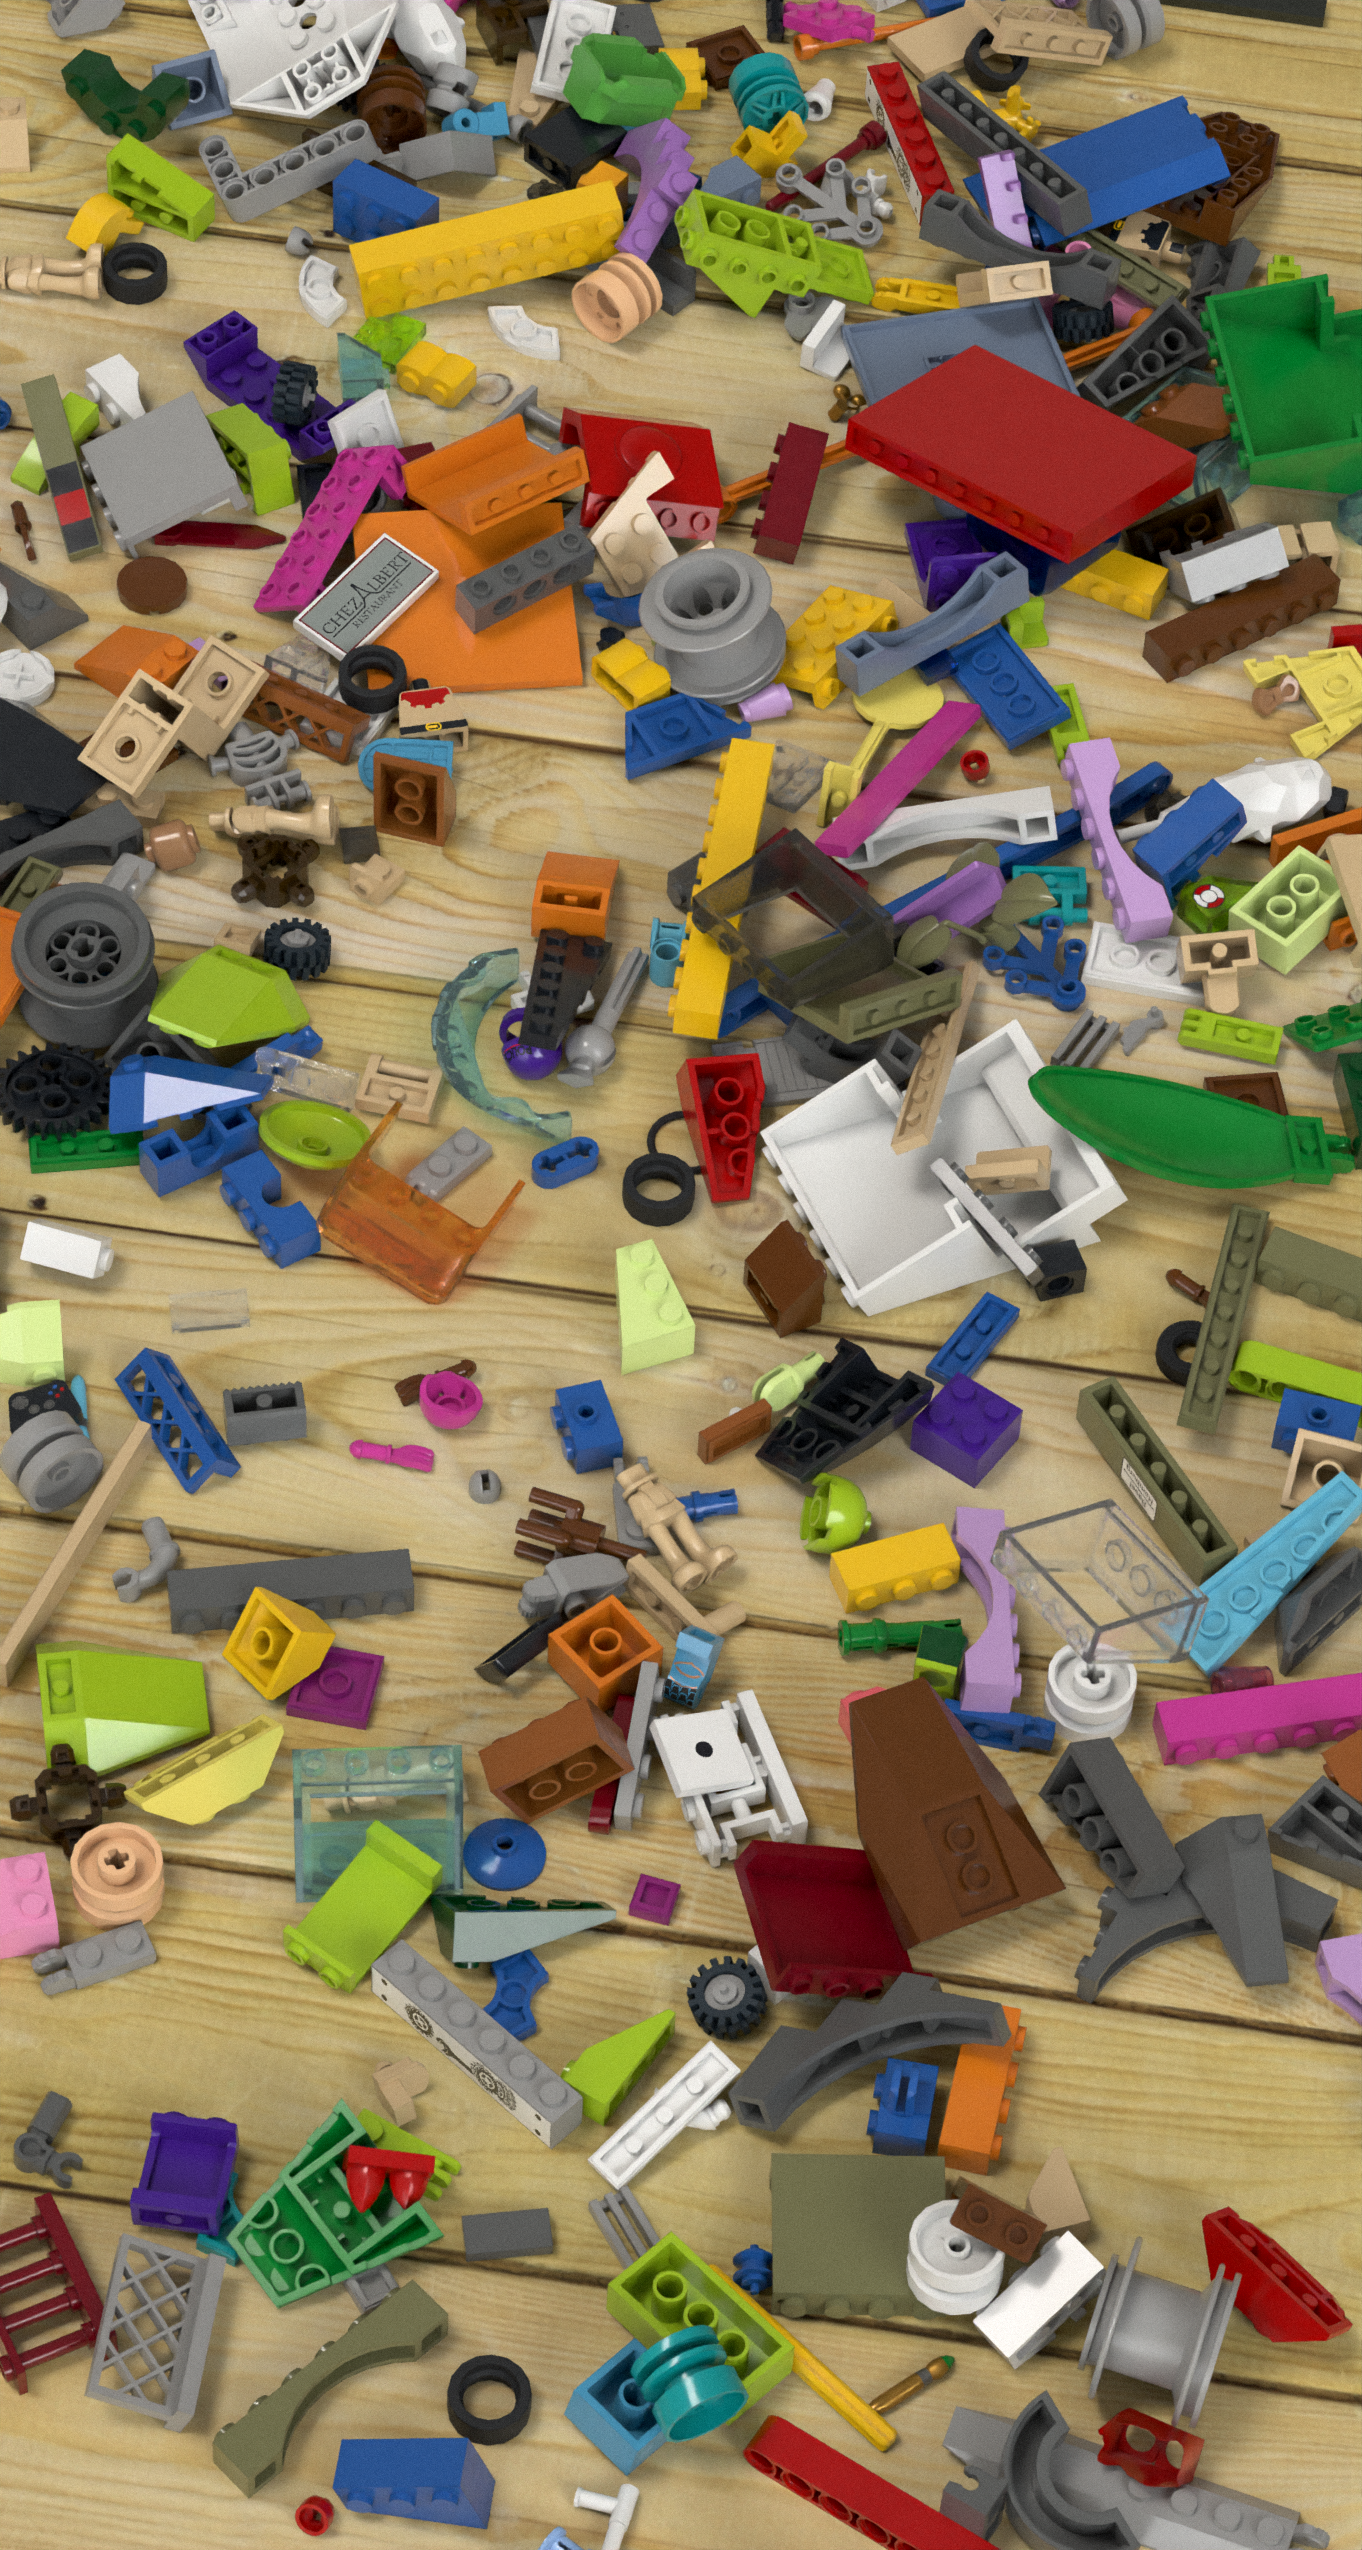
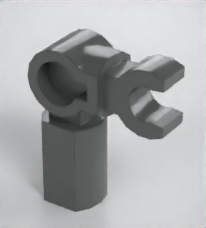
M53 2091L47 2092L27 2127V2133L20 2135L16 2139L13 2153L14 2164L18 2170L24 2173H38L42 2176L46 2173L52 2176L53 2182L63 2189L71 2188L73 2177L64 2174L61 2170L65 2167H72L80 2171L83 2166V2159L78 2154L73 2152L60 2154L56 2152L55 2147L50 2145L73 2107L68 2098Z

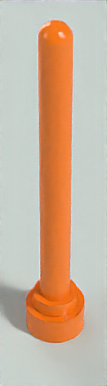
M936 17L871 28L875 32L873 41L888 39L891 35ZM799 34L793 38L794 53L798 61L813 59L814 55H818L819 51L866 43L865 41L851 38L830 43L812 37L809 34Z

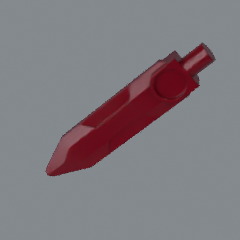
M182 521L150 537L155 538V545L161 546L187 545L239 549H259L286 541V536L259 525Z

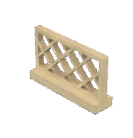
M966 0L964 4L995 36L991 48L996 53L1102 66L1113 36L1107 30L1089 28L1072 10L998 0Z

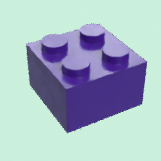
M958 1371L913 1420L910 1450L975 1488L1019 1439L1023 1410Z

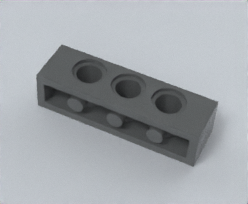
M573 524L457 584L455 610L475 635L592 574L595 548L579 527Z

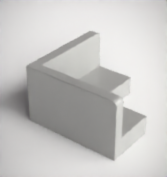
M449 130L399 144L400 153L403 156L402 173L417 180V182L452 172L484 176L496 174L492 136Z

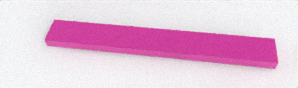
M948 700L815 841L816 853L849 858L982 716L980 705Z

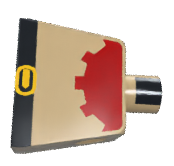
M424 678L412 681L409 685L410 691H404L399 694V738L453 741V753L468 751V723L450 688L446 686L431 688L430 682Z

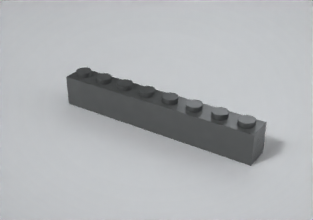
M942 71L917 85L923 117L977 163V157L1008 149L1014 151L1018 180L1021 182L1023 202L1064 237L1093 222L1087 189L946 71Z

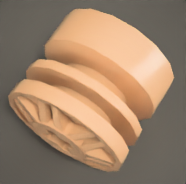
M626 252L613 255L607 262L601 264L598 270L590 272L578 281L572 289L573 307L582 325L593 336L608 343H615L623 339L637 325L644 323L648 317L656 314L662 306L663 294L659 281L653 271L643 260Z

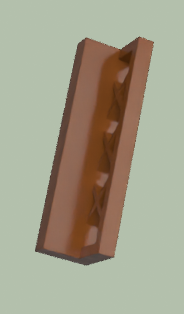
M256 663L270 675L254 697V704L248 706L242 716L281 735H284L285 730L292 729L301 744L343 764L349 761L355 735L368 729L371 716ZM268 701L277 703L284 718L276 720L270 717L264 703ZM299 715L307 717L314 729V733L308 735L301 732L295 717ZM332 729L344 735L340 749L331 746L325 733L326 731Z

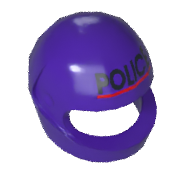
M525 1007L512 1009L503 1016L499 1028V1036L504 1044L501 1048L503 1060L515 1077L529 1081L546 1078L556 1070L561 1061L562 1041L556 1051L518 1044L519 1037L513 1035L508 1028L513 1023L523 1020Z

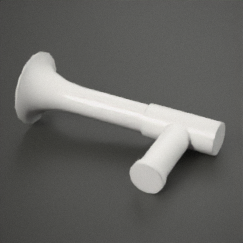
M631 2484L621 2485L617 2498L584 2490L582 2487L577 2488L574 2507L581 2506L611 2514L608 2523L609 2528L601 2550H619L640 2493L637 2487Z

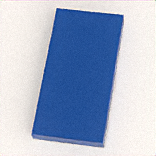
M1000 623L939 655L941 665L971 703L980 705L982 717L1009 751L1071 718L1068 706Z

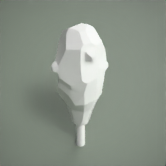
M399 0L400 6L386 38L395 40L400 51L418 73L434 78L439 62H446L465 68L466 42L462 29L465 27L464 20L457 17L444 0Z
M1258 757L1254 759L1253 763H1248L1236 771L1214 778L1243 804L1247 823L1231 841L1233 843L1250 837H1254L1263 843L1270 842L1273 831L1292 826L1312 817L1330 800L1332 795L1331 777L1328 771L1318 762L1303 757L1265 760ZM1190 796L1160 812L1158 820L1115 830L1114 832L1119 843L1135 841L1143 835L1151 833L1162 823L1170 811L1177 810Z

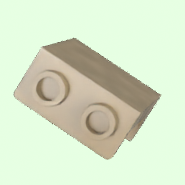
M1049 260L981 269V271L956 275L960 308L1053 295Z

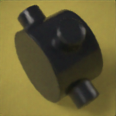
M613 627L602 628L600 630V641L596 642V646L599 649L606 650L621 641L622 638H625V634L623 631L620 632Z

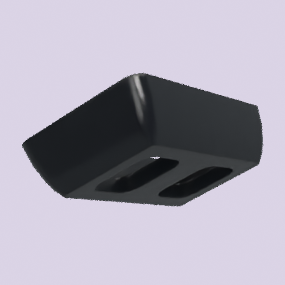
M555 1612L536 1621L474 1670L491 1683L511 1676L548 1647V1634L564 1625L560 1612Z

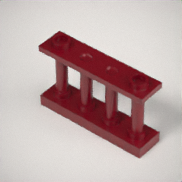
M51 2192L34 2198L36 2215L30 2217L31 2222L0 2234V2253L34 2239H37L39 2242L46 2240L50 2252L47 2253V2258L0 2276V2295L52 2274L56 2278L62 2276L67 2285L61 2295L3 2318L0 2316V2353L2 2355L0 2356V2371L6 2383L14 2382L19 2395L28 2393L26 2370L85 2346L89 2350L95 2348L104 2309L103 2303ZM68 2310L71 2313L79 2311L84 2322L80 2324V2330L20 2354L17 2353L9 2334ZM113 2330L110 2332L109 2339L118 2352L117 2333ZM106 2353L104 2357V2362L109 2359Z

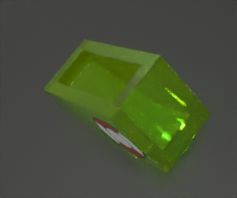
M1211 875L1198 882H1191L1180 892L1177 916L1196 934L1225 932L1228 930L1229 910L1259 882Z

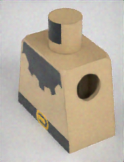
M1144 211L1116 220L1108 237L1157 269L1160 268L1163 260L1181 265L1186 251V245L1170 241L1172 225L1169 221Z

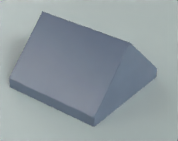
M215 49L152 65V80L161 72L189 80L190 97L185 111L168 126L170 131L233 114Z

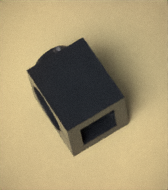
M1074 1239L1033 1248L1043 1260L1039 1268L1045 1277L1034 1287L1026 1278L1025 1280L1029 1288L1035 1289L1040 1302L1084 1292L1087 1267Z

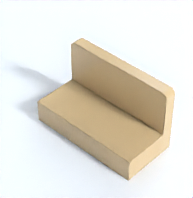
M1048 1145L978 1152L976 1155V1165L965 1166V1173L969 1177L966 1183L974 1193L980 1189L985 1196L1049 1190L1052 1150Z

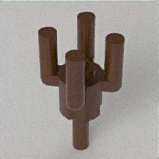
M534 1486L529 1495V1502L566 1513L565 1517H558L532 1508L528 1520L520 1518L515 1530L516 1534L555 1546V1551L518 1540L514 1550L515 1556L548 1565L554 1559L592 1553L614 1556L627 1562L638 1554H641L646 1559L648 1554L646 1550L604 1538L606 1525L583 1519L585 1507L581 1501Z

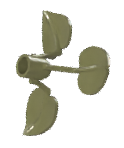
M986 842L974 845L973 848L967 849L951 864L946 874V880L974 861H980L999 868L1000 857L998 852L991 844ZM1034 873L1020 875L1004 887L1001 899L995 902L996 907L993 913L979 921L980 933L948 919L939 923L935 916H926L913 923L905 931L898 945L897 958L916 969L928 965L940 957L949 947L952 938L949 928L976 938L981 944L989 941L993 946L1001 947L1007 952L1015 947L1020 939V931L1013 924L1034 917L1057 906L1058 903L1039 875Z

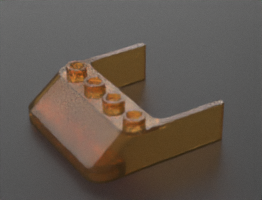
M396 1101L348 1165L321 1208L316 1220L318 1232L325 1239L423 1302L439 1305L450 1298L514 1208L526 1183L520 1179L486 1226L475 1227L370 1159L395 1124L403 1106L402 1103Z

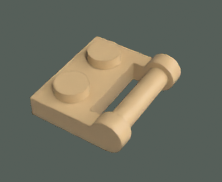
M372 1053L355 1098V1109L429 1124L436 1100L445 1081L446 1068L434 1066L433 1069L386 1060L384 1055Z

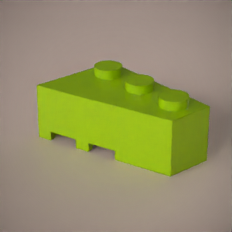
M129 133L106 155L108 194L134 210L133 216L137 219L191 242H195L215 220L214 193Z
M243 403L205 415L230 467L243 482L239 484L243 494L250 493L254 502L253 510L257 516L295 504L288 459L291 458V449L286 439L278 436L270 425H266L257 413H253Z

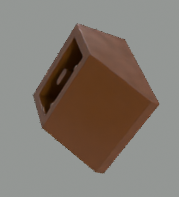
M787 1219L782 1221L745 1259L743 1284L779 1338L821 1322L822 1305L825 1304L823 1293L827 1272L823 1263L819 1259L815 1260L808 1250V1244L804 1235L801 1232H796Z

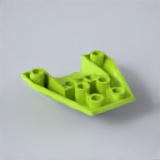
M218 944L161 975L147 1021L159 1025V1029L165 1033L173 1035L182 1034L192 1038L193 1042L201 1047L216 1048L280 1036L287 1032L289 1034L295 1033L309 1023L310 1016L286 970Z
M82 1641L35 1644L47 1769H51L50 1752L52 1746L57 1744H70L74 1751L76 1765L86 1764L96 1771L97 1777L210 1734L202 1662Z

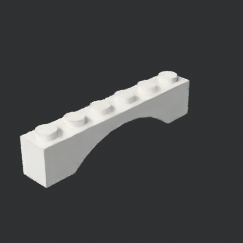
M120 353L85 369V395L89 401L99 405L109 423L120 427L146 414L140 401L139 373ZM231 468V470H232V472H233V474H234V476H235V478H236V473H235L234 470ZM228 498L200 513L204 515L230 502V499Z
M1050 786L895 808L849 858L838 857V862L849 870L876 867L887 859L906 850L925 844L953 839L987 838L1008 841L1019 845L1058 840Z

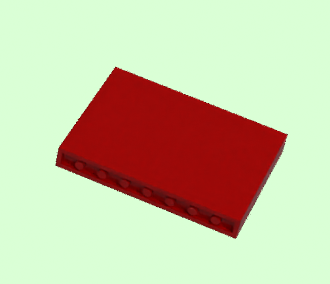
M977 345L971 346L849 418L845 442L846 450L1067 564H1070L1192 486L1197 455Z

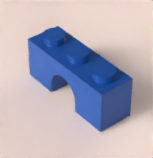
M245 1105L222 1111H215L213 1109L206 1113V1124L203 1130L196 1137L188 1141L182 1142L174 1129L171 1128L139 1142L140 1173L158 1197L164 1196L213 1174L228 1164L259 1151L258 1122Z
M262 1149L222 1167V1185L219 1186L221 1197L228 1206L233 1205L239 1213V1219L244 1229L255 1234L258 1238L259 1246L267 1258L272 1257L279 1268L283 1269L321 1251L320 1225L301 1201L287 1207H274L270 1205L282 1199L281 1174Z

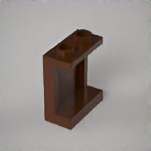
M959 2176L948 2200L959 2199L949 2220L950 2224L1023 2263H1028L1047 2224L1036 2215Z

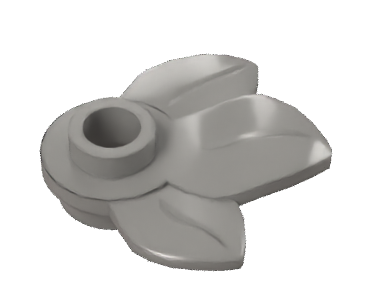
M809 291L804 298L789 294L784 302V311L787 315L784 325L787 332L797 340L806 338L835 299L828 296L814 297Z

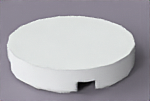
M11 649L0 653V697L25 702L32 707L41 704L50 697L55 688L54 668L48 658L30 650V654L21 653V649Z

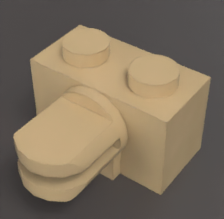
M1254 929L1180 936L1176 946L1180 984L1202 982L1207 1012L1231 1017L1236 1013L1241 1003L1238 978L1253 977L1259 966Z

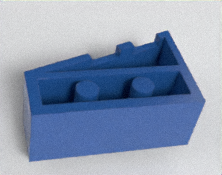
M1212 778L1206 785L1196 788L1181 807L1170 811L1156 829L1151 833L1143 835L1137 841L1136 846L1132 849L1136 864L1147 876L1163 886L1171 910L1178 905L1179 901L1175 897L1190 880L1195 884L1202 875L1198 870L1211 854L1218 857L1245 826L1247 818L1243 804Z
M469 2438L342 2439L333 2482V2490L346 2509L354 2512H369L487 2529L495 2479Z

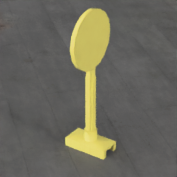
M908 669L860 697L852 691L851 699L855 709L866 720L874 724L849 766L828 761L824 768L816 825L823 827L826 821L833 823L832 818L838 817L860 794L863 773L889 729L907 730L921 728L943 707L944 696L941 688L929 676L914 669Z

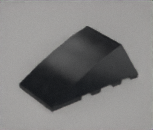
M0 697V805L8 806L11 802L23 804L25 810L68 818L108 780L77 759L84 750L81 744L31 705Z
M841 1338L834 1347L838 1352L831 1363H822L815 1373L818 1377L815 1385L809 1393L808 1391L800 1393L794 1401L798 1408L791 1417H783L755 1454V1457L765 1465L804 1484L816 1478L820 1473H827L860 1455L904 1425L930 1403L935 1388L933 1383L909 1370L898 1380L878 1370L864 1348Z

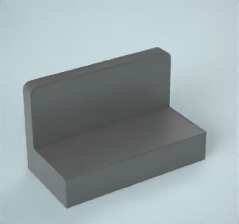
M656 245L646 264L653 271L661 287L663 299L660 309L674 316L695 300L697 272L692 266L687 265L684 261Z

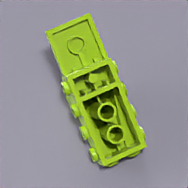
M696 189L692 190L683 206H679L675 213L674 222L677 226L680 247L683 251L685 263L700 268L750 317L756 318L774 289L784 294H792L804 298L811 288L820 293L832 294L848 301H856L867 305L872 300V297H874L863 250L814 236L812 225L809 222Z

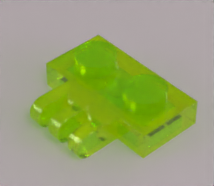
M397 312L389 323L375 317H368L364 325L358 330V333L353 336L351 342L355 347L366 351L364 353V364L395 375L397 372L396 365L426 335V323Z

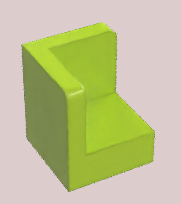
M1042 596L1031 597L1025 604L1000 617V624L1021 649L1048 645L1049 638L1043 623L1045 602Z

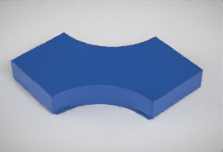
M528 1949L490 1963V1972L495 1979L497 1989L491 2002L483 2008L488 2015L519 2042L537 2032V2024L531 2012L530 2004L536 1992L549 1982L548 1972L532 1951Z

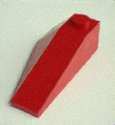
M759 1053L686 1059L676 1074V1081L683 1115L699 1166L701 1167V1173L711 1203L748 1200L755 1163L756 1139L760 1128L761 1104L765 1093Z

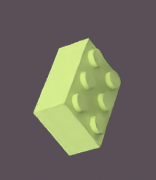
M1298 845L1229 910L1228 931L1254 929L1258 958L1286 975L1329 934L1332 921L1348 916L1331 865Z

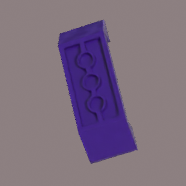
M233 310L183 342V347L207 390L229 407L243 403L253 413H257L260 419L266 425H270L278 436L287 440L291 449V455L296 459L302 461L322 455L335 447L327 421L356 402L350 398L338 407H335L317 393L314 401L315 407L311 410L312 416L308 419L307 425L298 427L275 422L272 417L273 413H271V407L274 403L271 400L274 395L273 386L277 383L276 375L277 373L280 374L279 368L281 365L258 348V328L237 311Z

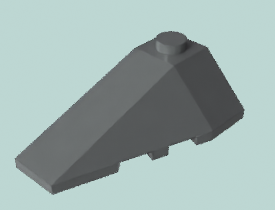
M147 1003L102 1057L105 1059V1064L111 1067L113 1072L123 1058L133 1054H141L143 1057L158 1055L222 1067L208 1048L195 1044L192 1038L182 1034L173 1035L165 1033L159 1029V1025L147 1021L152 1003ZM245 1104L246 1108L250 1111L253 1107L252 1104ZM206 1107L201 1112L193 1114V1118L206 1124V1113L213 1110V1107Z

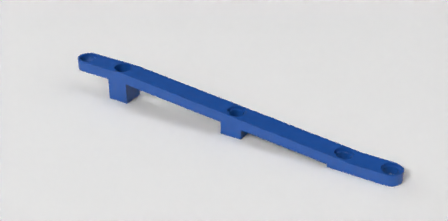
M1154 761L1115 785L1110 796L1112 826L1118 825L1160 798L1170 787L1173 774L1161 763ZM1072 808L1055 817L1058 840L1026 845L1006 842L996 847L995 849L1000 857L999 868L1005 882L1011 879L1012 865L1036 866L1084 841L1081 830L1082 818L1079 810L1075 811ZM946 874L820 939L875 923L877 924L875 946L880 948L903 936L908 929L894 924L891 917L946 881ZM758 973L727 993L718 1038L727 1036L768 1009L787 1026L794 1013L758 992L760 974Z

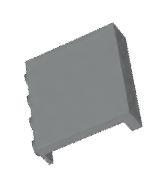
M193 391L80 446L86 460L80 463L89 481L95 479L97 482L91 487L99 503L103 504L106 502L108 505L102 509L111 528L117 526L119 529L113 532L122 552L129 549L134 560L139 558L134 545L228 498L236 511L248 506L245 496Z

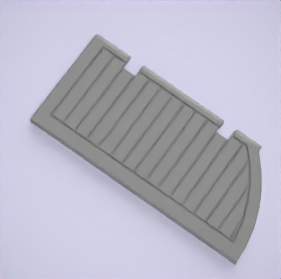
M783 1036L754 1039L752 1041L753 1047L745 1049L742 1041L711 1045L713 1057L759 1053L765 1084L764 1100L762 1101L761 1108L806 1103L834 1085L806 1070L803 1067L806 1057L782 1039ZM867 1037V1038H864V1039H861V1040H872V1039H871L870 1037ZM905 1081L896 1085L900 1091L906 1090Z

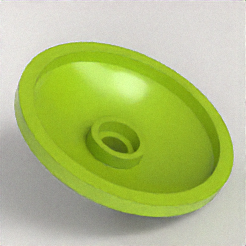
M305 1100L284 1101L266 1108L259 1119L258 1131L266 1145L278 1156L302 1168L311 1170L347 1168L365 1159L371 1150L372 1135L368 1127L354 1115L332 1105Z

